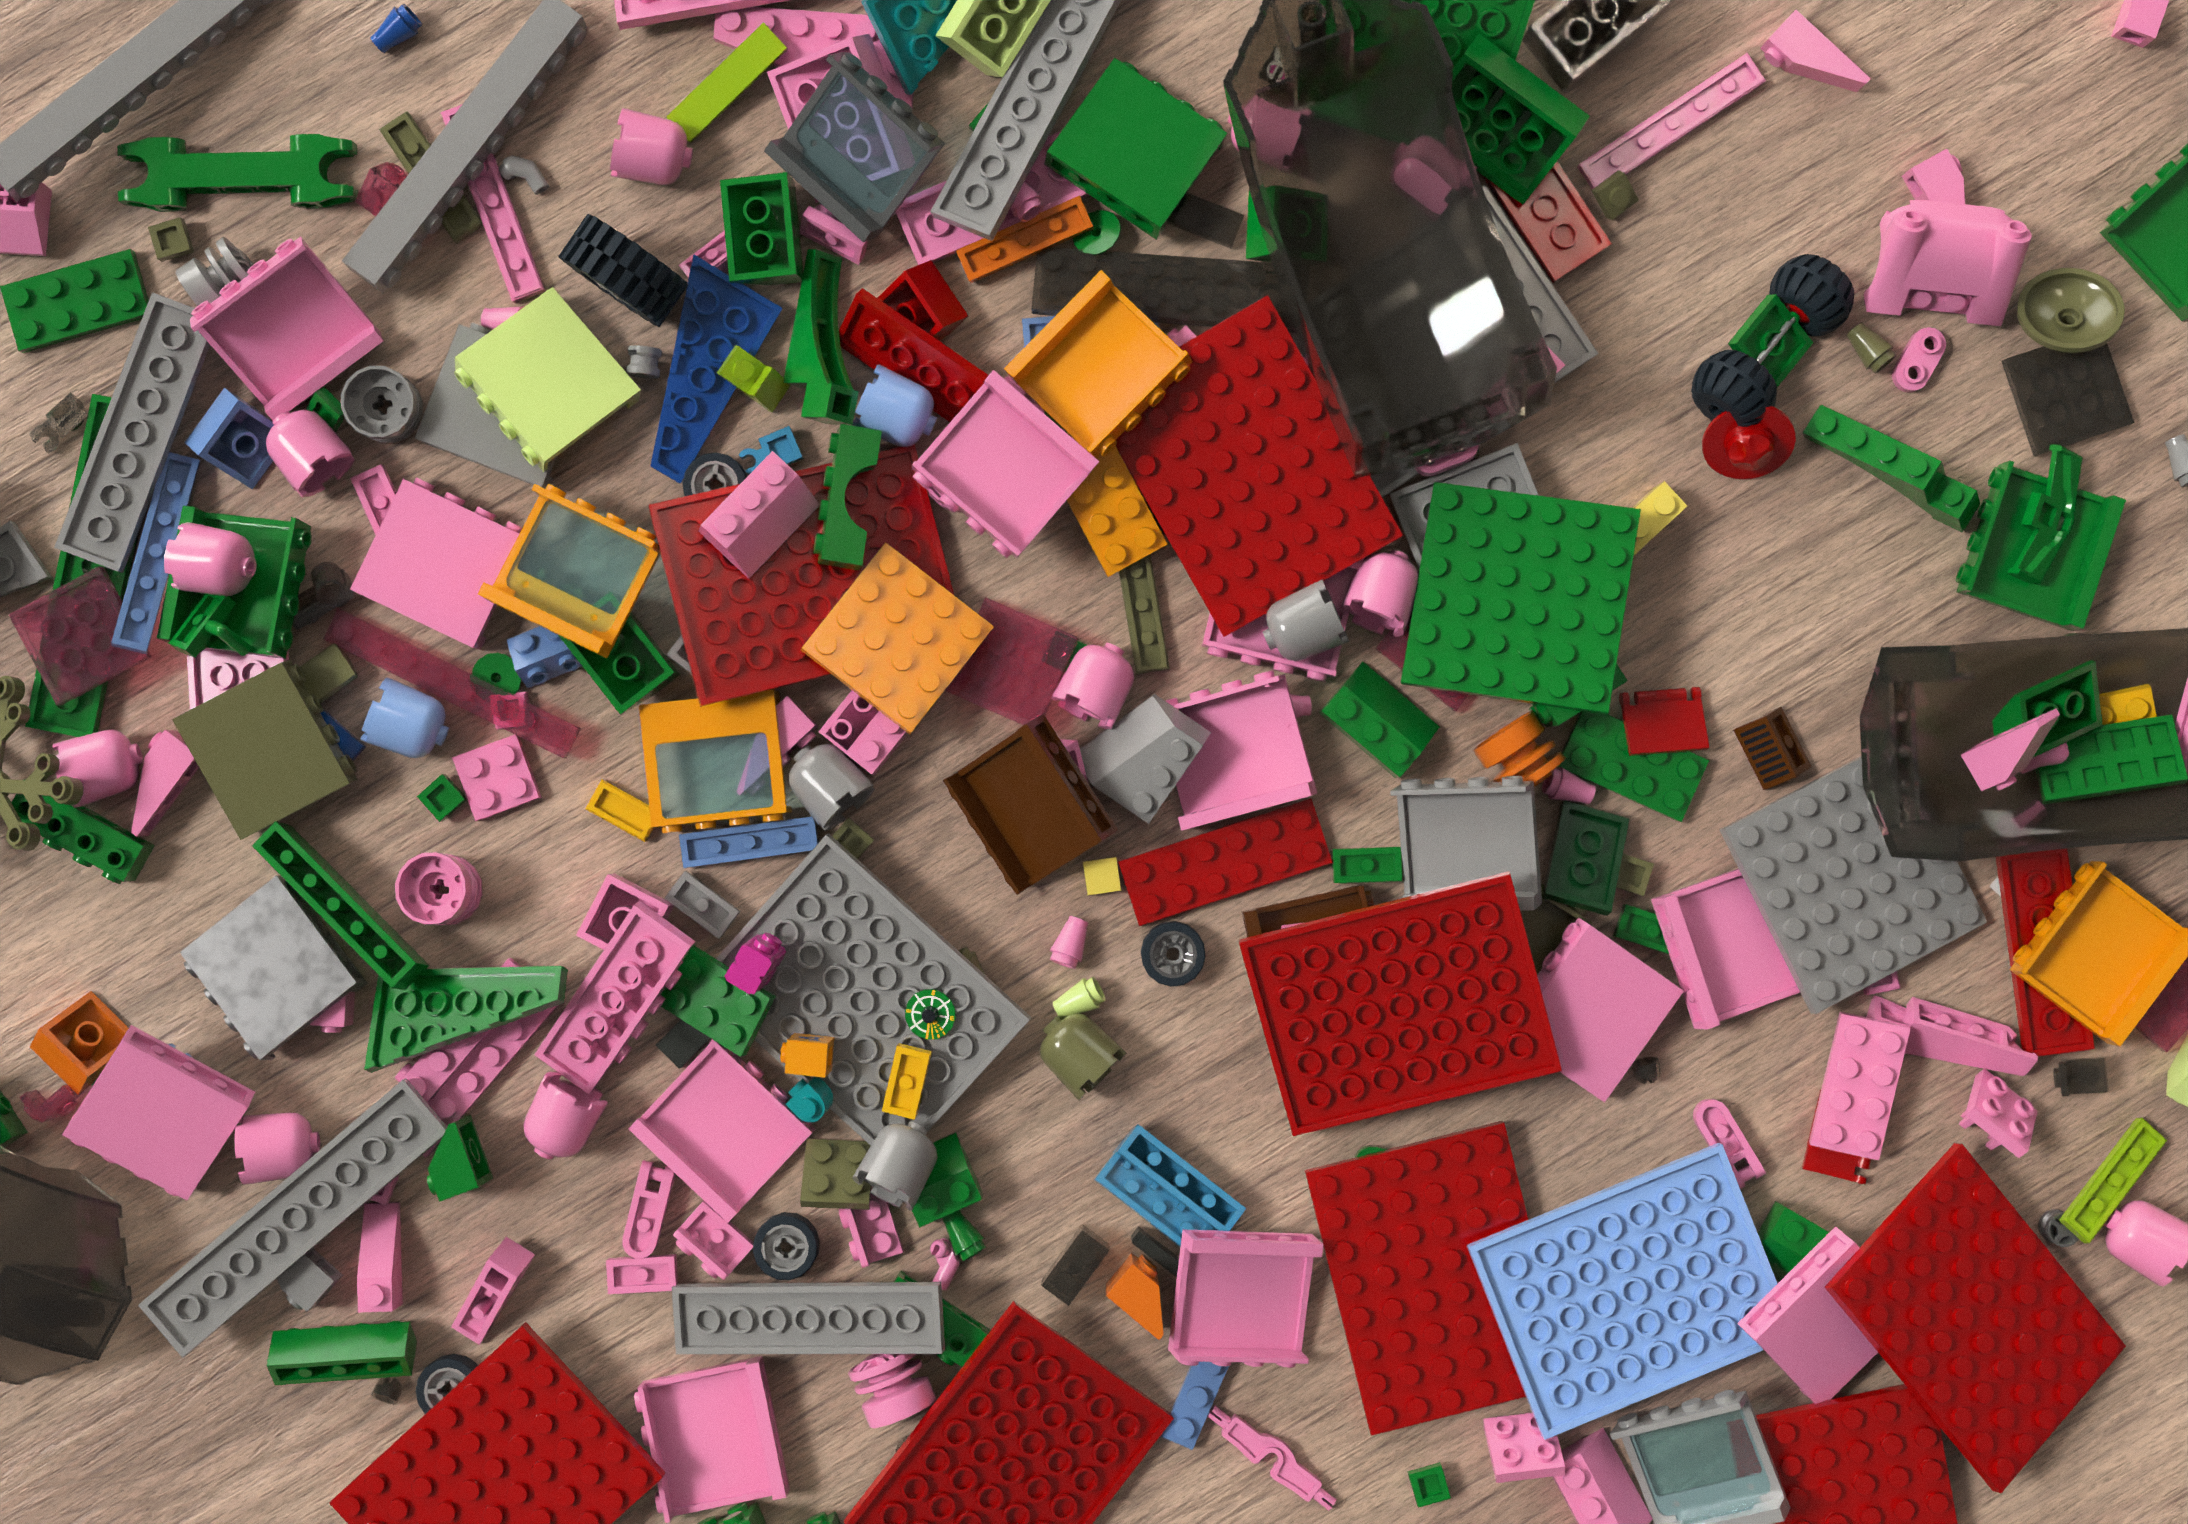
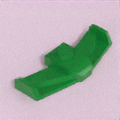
M2050 444L2049 447L2052 455L2046 495L2036 492L2031 493L2021 525L2033 530L2013 568H2009L2007 574L2021 581L2037 585L2042 582L2067 535L2070 534L2075 520L2074 514L2083 457L2056 444Z

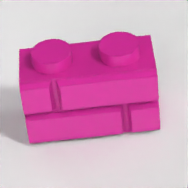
M767 932L761 935L758 934L741 946L734 958L735 961L724 976L726 981L749 995L757 993L771 981L777 970L776 967L780 965L787 953L785 948L781 946L782 941Z

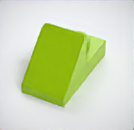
M737 345L734 346L717 371L718 375L770 412L774 411L791 386L783 383L784 378L774 368L764 365Z

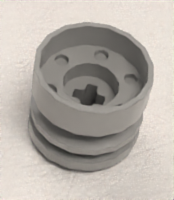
M225 237L216 241V245L223 257L211 247L205 249V254L211 264L209 267H206L198 259L192 258L176 270L178 280L197 306L205 301L212 303L221 296L219 292L225 285L233 280L239 283L249 275L247 271L254 265L242 250L235 247Z
M368 366L356 371L346 381L341 392V409L346 421L357 432L379 443H396L408 438L418 428L423 416V401L418 389L399 372L386 366ZM384 399L392 404V407L387 408V414L378 410V407L383 406Z

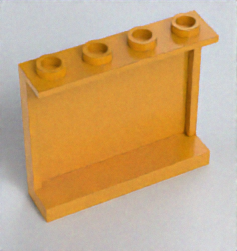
M1100 270L1004 370L1056 423L1097 459L1100 455L1103 457L1108 455L1117 444L1116 439L1125 430L1129 432L1137 426L1142 418L1140 415L1149 405L1154 407L1166 395L1164 390L1173 381L1177 383L1190 371L1189 365L1192 363V360L1186 350L1182 351L1116 288L1112 280Z
M2090 861V863H2085L2078 869L2074 876L2076 881L2069 891L2065 890L2057 897L2054 902L2056 908L2048 918H2043L2036 925L2033 931L2035 936L2030 943L2023 945L2013 957L2015 963L2009 970L2107 1044L2121 1046L2188 957V928L2179 925L2106 870L2107 864L2105 862Z

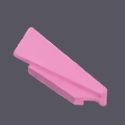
M1876 995L1871 999L1867 1018L1904 1025L1910 1028L1905 1054L2019 1076L2027 1075L2038 1061V1056L2035 1053L2023 1051L2015 1043L2017 1034L2009 1026L1912 997L1907 1003V1008Z

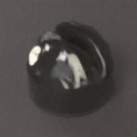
M1643 1057L1636 1059L1632 1063V1070L1636 1080L1642 1084H1646L1647 1080L1650 1083L1658 1080L1660 1064L1657 1057Z
M391 1377L381 1378L375 1384L371 1395L379 1401L396 1405L401 1396V1382L397 1378H394L392 1381Z

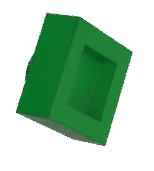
M325 387L315 392L305 409L319 414L335 432H337L345 418L340 401Z
M441 774L417 796L439 822H443L467 800L465 795L446 774Z
M1440 1462L1407 1471L1418 1508L1451 1499Z

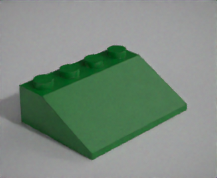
M1478 34L1414 125L1426 134L1438 138L1471 161L1477 167L1476 171L1523 205L1577 137L1590 115L1489 40Z

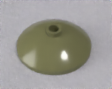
M2077 268L2054 269L2034 277L2021 291L2017 303L2018 321L2024 332L2032 340L2046 348L2068 353L2086 352L2108 343L2120 330L2125 314L2122 296L2111 282L2096 273Z

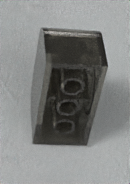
M1561 0L1529 26L1522 42L1561 91L1567 94L1651 28L1668 12L1676 0Z

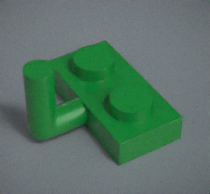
M210 594L203 596L168 643L177 651L194 658L208 646L212 635L219 637L241 656L246 655L251 649V645L223 624L229 618L230 611L236 602L229 596Z

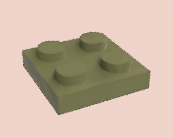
M806 1139L800 1197L801 1207L870 1210L872 1186L865 1181L858 1185L852 1177L871 1145L866 1141Z

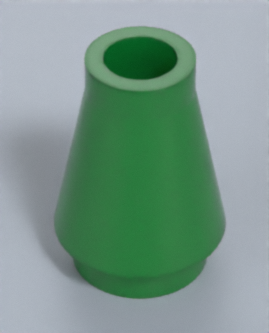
M960 1210L942 1218L955 1256L959 1255L963 1262L986 1248L982 1241L985 1238L966 1219Z

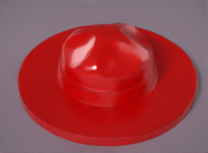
M1770 406L1766 407V412L1757 417L1763 418L1758 424L1742 427L1738 426L1730 412H1722L1708 425L1702 438V451L1707 464L1717 473L1733 479H1753L1775 471L1788 460L1795 447L1796 433L1790 418L1781 410Z

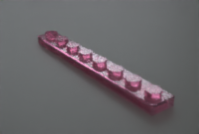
M337 609L323 638L562 758L567 759L581 730L580 727L342 609Z

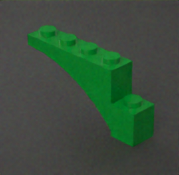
M808 249L783 383L806 389L801 417L829 425H853L859 391L853 389L847 374L838 330V289L842 258L817 249Z
M1821 404L1803 431L1804 438L1869 472L1925 510L1933 519L1962 533L1980 506L1977 490L1946 476L1942 461Z

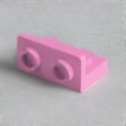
M871 1194L870 1210L839 1209V1216L844 1229L850 1228L853 1241L849 1242L854 1261L860 1260L862 1268L869 1266L872 1262L904 1252L889 1203Z

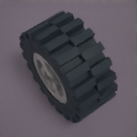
M591 214L585 216L558 256L564 263L596 285L600 290L657 327L662 325L689 285L651 253L645 251L624 234L616 231L610 225Z

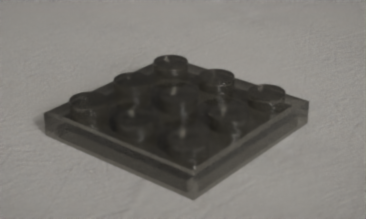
M2107 343L2094 350L2079 353L2060 352L2043 346L2001 361L2033 456L2049 452L2050 444L2064 447L2134 423Z

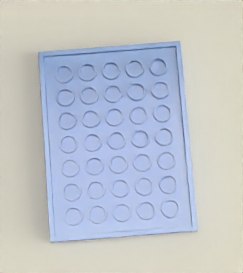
M1716 1143L1466 1245L1544 1440L1763 1351L1757 1342L1737 1323L1777 1285V1281L1721 1143Z

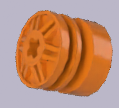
M1533 710L1512 721L1473 749V752L1485 769L1497 764H1501L1504 768L1493 779L1494 782H1502V777L1522 776L1523 781H1534V787L1552 775L1557 766L1566 759L1561 751L1548 758L1544 755L1556 745L1554 740L1537 745L1535 739L1542 734L1545 727Z

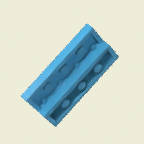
M1139 1124L1134 1126L1113 1151V1155L1094 1179L1179 1247H1181L1183 1229L1230 1231L1246 1210L1243 1205Z

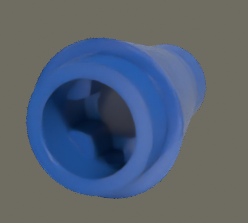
M402 4L399 8L394 6L370 39L381 52L385 53L390 48L418 34L417 29L422 26V23L407 5Z

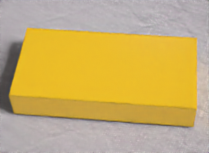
M601 779L585 809L646 842L654 827H651L649 804Z

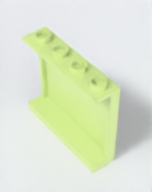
M553 287L455 357L454 374L463 387H471L478 395L476 400L480 407L487 414L493 413L500 421L498 425L504 435L509 440L515 438L521 445V453L528 463L532 466L537 464L543 472L548 469V462L623 406L629 409L639 401L641 389Z

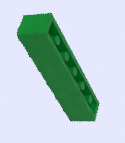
M275 821L252 845L391 988L406 990L430 966L291 825Z

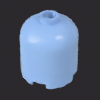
M878 364L874 374L879 375L878 379L874 378L872 383H867L855 411L861 417L860 419L855 418L852 426L882 431V440L901 447L912 446L919 441L923 434L929 436L936 423L937 417L932 415L934 408L933 397L929 390Z
M388 677L385 678L379 687L384 690L380 703L372 701L362 727V731L365 733L361 736L360 740L410 758L424 757L432 751L435 744L442 746L449 727L444 726L446 714L441 702Z

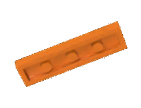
M1079 195L1039 213L1035 218L1027 222H1018L998 231L993 241L982 238L956 250V253L971 284L1094 229Z

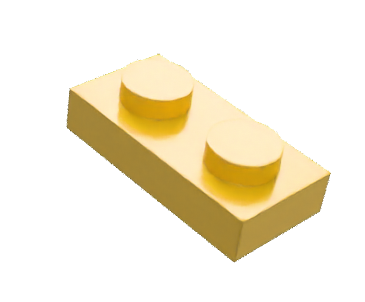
M2149 684L2099 694L2103 725L2157 717L2152 689Z
M901 1043L897 1045L882 1112L913 1120L916 1119L932 1051Z

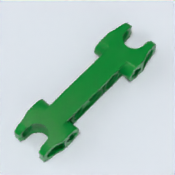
M295 134L290 136V151L186 154V141L183 139L148 137L117 146V156H121L124 160L131 162H144L148 167V176L145 182L137 188L118 191V201L126 206L147 208L158 212H177L187 210L188 194L290 192L291 206L308 209L330 208L335 205L358 200V190H355L353 186L329 183L327 177L328 168L336 159L357 155V144L352 140L332 138L320 134Z

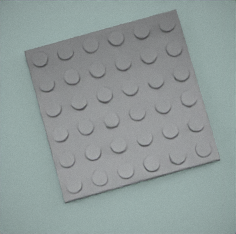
M1897 740L1883 744L1720 829L1811 1014H1817L1987 923Z

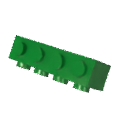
M24 794L15 795L11 803L22 822L35 824L39 828L40 836L44 837L42 842L45 845L58 851H62L64 848L74 854L72 857L74 861L86 867H91L92 865L103 870L102 876L114 883L121 884L122 881H135L155 847L152 843L141 837H136L127 829L84 805L74 808L72 805L57 803L51 796H42L44 801L52 807L53 815L51 820L46 824L31 822L28 818L30 805Z
M900 1271L893 1282L918 1281ZM942 1298L945 1351L942 1354H936V1356L950 1366L956 1363L963 1367L991 1329Z
M392 1321L380 1324L359 1323L352 1326H323L321 1328L309 1329L290 1328L288 1330L273 1331L266 1366L275 1385L412 1376L417 1339L410 1321Z

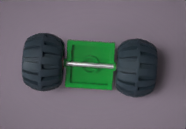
M1813 254L1800 255L1783 264L1776 271L1771 281L1769 295L1763 299L1728 342L1732 350H1724L1710 356L1697 369L1693 378L1691 392L1694 403L1701 413L1708 417L1711 422L1719 414L1727 411L1732 414L1738 426L1748 427L1758 424L1763 418L1757 417L1766 412V407L1775 406L1778 386L1813 344L1809 336L1818 337L1831 333L1839 328L1849 317L1853 308L1855 294L1848 276L1836 264H1832L1831 261Z

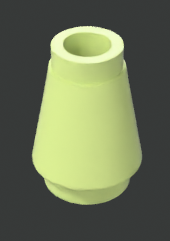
M1094 977L1088 980L1083 978L1057 1000L1053 1001V1007L1059 1018L1063 1020L1070 1014H1081L1098 1009L1100 1004L1106 1001L1101 986Z

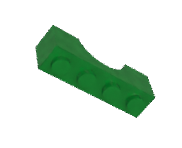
M841 424L837 433L831 432L828 453L834 454L832 467L826 466L823 486L829 487L827 500L821 499L818 520L824 521L822 534L816 533L813 553L819 554L818 564L859 570L863 564L867 531L856 525L850 518L845 507L844 497L847 484L851 479L861 473L872 471L877 465L882 433L880 430Z

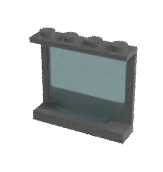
M844 51L830 54L827 57L826 61L832 67L784 137L771 140L764 152L862 242H866L880 235L945 143L938 137V132L932 125L927 122H921L912 113L913 109L908 103L895 98L887 91V85L880 78L870 75L861 67L862 62L855 55Z

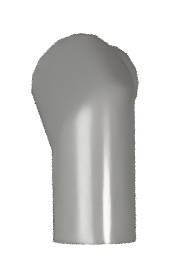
M512 155L503 159V163L499 166L501 176L507 180L514 179L515 177L525 178L535 195L541 194L549 188V184L532 160Z

